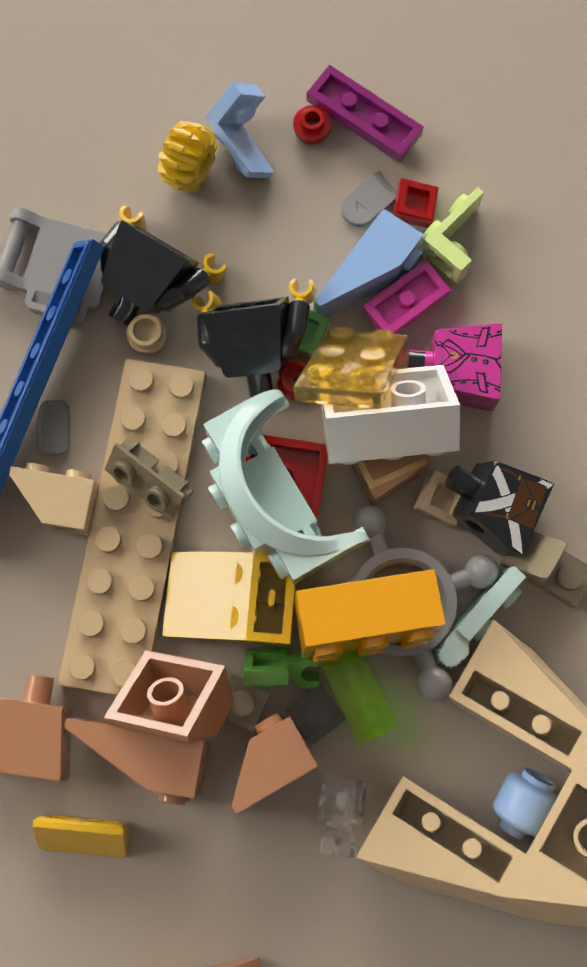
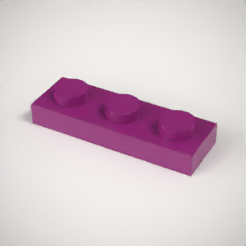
M328 65L306 93L307 102L324 108L331 118L399 163H401L423 134L424 126L331 65Z

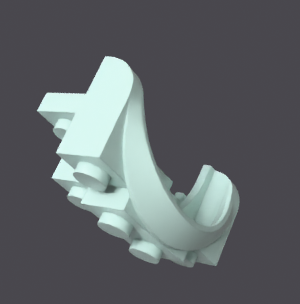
M275 389L262 392L204 423L208 438L204 439L202 444L213 463L219 462V466L210 471L215 484L208 487V490L220 511L227 507L231 511L236 523L230 525V528L242 549L251 546L255 555L270 548L272 553L268 555V558L280 579L289 576L291 582L295 585L319 570H322L324 573L338 565L340 558L368 543L370 539L363 527L350 533L333 536L321 535V531L317 526V519L275 448H271L262 435L264 431L261 426L269 418L289 407V403L282 391ZM252 454H254V458L245 462L246 456L249 457Z

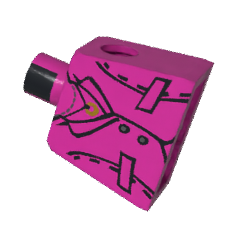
M496 323L436 330L431 341L430 351L408 350L406 368L444 365L460 405L493 411L500 400L502 324Z

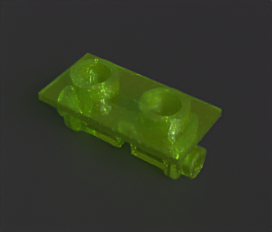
M357 649L341 654L339 660L322 664L324 672L359 745L388 733L389 730L398 727L366 657L358 656Z

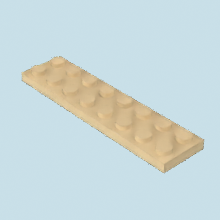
M125 359L57 685L118 695L145 650L154 652L169 576L171 552L174 550L182 503L173 519L169 521L162 514L151 509L144 500L126 486L119 484L104 469L116 443L121 445L123 441L128 439L131 443L137 441L143 448L159 459L158 465L153 469L157 474L165 466H168L183 479L187 480L207 378L206 371Z

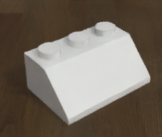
M444 365L318 377L324 437L329 464L341 463L352 465L364 460H397L403 456L422 454L439 456L445 452L460 451V403Z

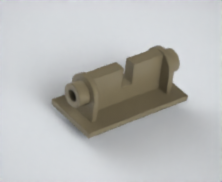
M126 439L121 445L116 443L104 470L112 475L119 484L126 486L144 500L151 509L159 512L171 521L180 504H184L193 493V490L188 487L190 482L183 479L168 466H165L158 474L153 471L158 465L159 459L143 448L137 441L131 443Z

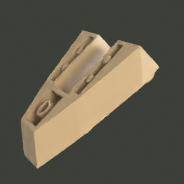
M493 619L449 698L457 707L570 773L527 854L403 776L356 858L404 885L545 923L587 928V707L531 648Z

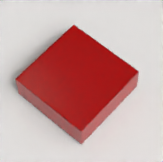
M401 178L397 187L393 215L405 223L428 228L433 223L439 187Z

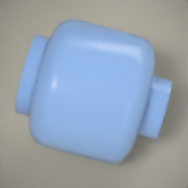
M525 767L523 772H510L493 802V809L501 819L499 826L506 833L517 839H523L525 835L536 837L558 797L555 792L556 784L545 775L531 768Z

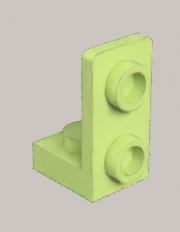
M479 187L469 196L465 194L459 196L449 209L450 215L442 223L438 220L433 222L422 238L424 240L422 258L427 260L437 272L455 287L466 277L472 259L468 257L467 251L461 244L448 239L478 210L484 195V191Z

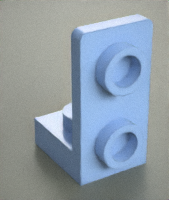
M232 82L206 115V118L215 130L214 133L218 141L225 145L235 160V167L241 174L247 178H269L274 171L243 126L244 123L253 118L256 108L265 96L258 85Z

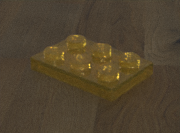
M337 327L327 330L294 385L295 402L381 409L407 351V335L395 334L390 330H376L372 333L355 332L349 327Z

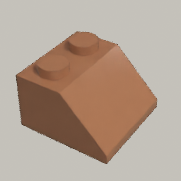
M145 650L104 716L106 724L185 742L215 737L234 703L226 667Z
M276 713L254 726L258 735L251 738L247 746L231 805L235 814L240 813L318 766L290 716L282 720L279 713Z

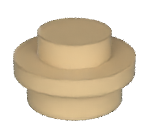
M143 314L137 316L129 323L126 336L133 350L141 354H153L165 345L167 330L160 318L151 314Z

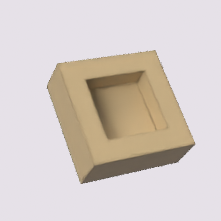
M437 470L428 471L413 509L446 526H455L457 520L453 516V511L460 495L445 487L447 475Z

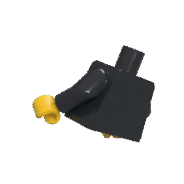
M129 206L120 208L121 221H117L100 241V244L105 246L100 256V271L103 274L101 284L118 294L109 312V316L127 326L135 318L139 308L157 314L162 311H170L192 299L209 283H219L225 276L226 264L217 270L209 268L215 261V254H207L203 259L202 269L197 268L199 262L144 230L146 224L142 211L139 212L136 218L131 219L132 213Z
M297 279L290 281L289 290L294 298L291 302H289V296L222 305L221 299L211 290L208 292L209 302L207 305L204 304V300L198 295L192 298V306L200 312L197 316L199 348L216 367L222 369L225 377L246 376L251 397L273 390L271 373L282 371L289 363V360L296 356L306 333L310 311L309 304L315 300L317 295L316 288L311 279L309 280V288L304 293H297L299 287Z

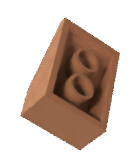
M66 718L65 729L144 789L158 792V801L185 805L186 802H190V798H195L202 793L211 739L185 742L106 724V722Z

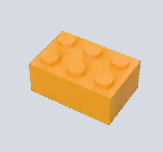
M435 569L296 591L294 611L302 658L313 657L314 664L339 660L340 655L344 651L356 649L358 656L379 654L384 652L385 647L393 643H401L402 649L426 646L428 641L435 639L434 635L446 625Z

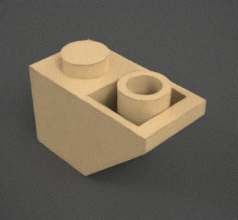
M26 463L25 468L11 466L10 477L42 524L53 531L83 536L89 535L99 488L95 480H91V474L78 470H67L66 475L50 473V467L36 463Z

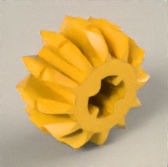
M180 120L174 128L169 130L166 141L162 142L163 148L158 155L160 162L157 169L161 176V181L168 183V186L179 191L196 192L201 184L206 182L208 173L212 171L211 167L216 159L217 141H215V133L207 130V127L198 123L194 124Z

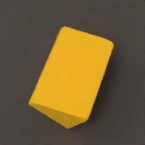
M44 814L33 820L32 827L38 847L42 850L125 857L128 852L131 824H128L126 821Z

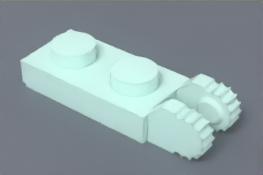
M516 567L502 569L495 584L485 588L454 622L445 638L432 649L436 664H439L440 667L449 666V668L457 667V664H461L460 661L469 655V641L472 638L476 641L480 640L493 620L490 617L500 606L504 609L508 608L522 593L518 586L526 576Z

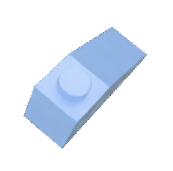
M383 208L314 300L313 311L328 317L396 282L405 270L411 271L421 260L424 252L420 250L424 234Z

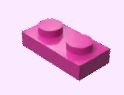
M424 260L364 304L362 312L383 338L388 341L448 297L451 288L429 262Z

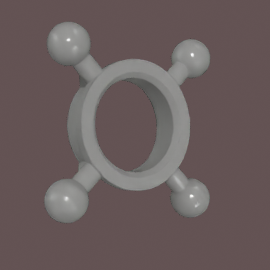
M376 506L363 507L354 517L355 530L361 527L364 528L370 539L369 543L374 556L369 558L360 567L352 582L372 579L380 571L394 566H407L418 571L435 569L446 625L434 635L435 639L428 641L426 646L402 649L401 643H393L384 648V653L394 656L414 655L421 671L418 678L419 692L429 701H442L450 695L453 681L448 671L437 666L431 648L435 647L445 638L454 623L458 603L456 591L470 585L479 589L491 587L499 577L498 564L488 555H476L469 559L465 569L449 574L437 559L423 551L405 547L390 549L384 534L388 525L386 514Z

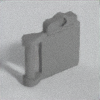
M15 207L10 217V222L13 225L0 260V287L27 292L25 305L31 312L43 315L73 243L90 239L100 243L106 233L45 218L30 210ZM28 229L39 230L24 276L21 277L14 274ZM100 259L73 320L74 324H83L87 319L89 309L97 310L100 306L105 286L101 284L103 274L100 271Z

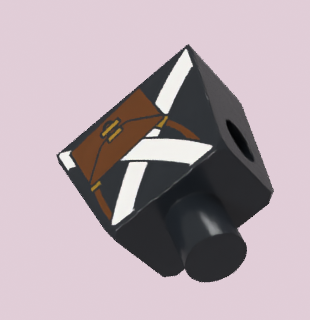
M496 461L477 463L472 472L460 465H456L449 472L445 480V487L460 495L453 511L454 518L500 556H523L554 486V483Z

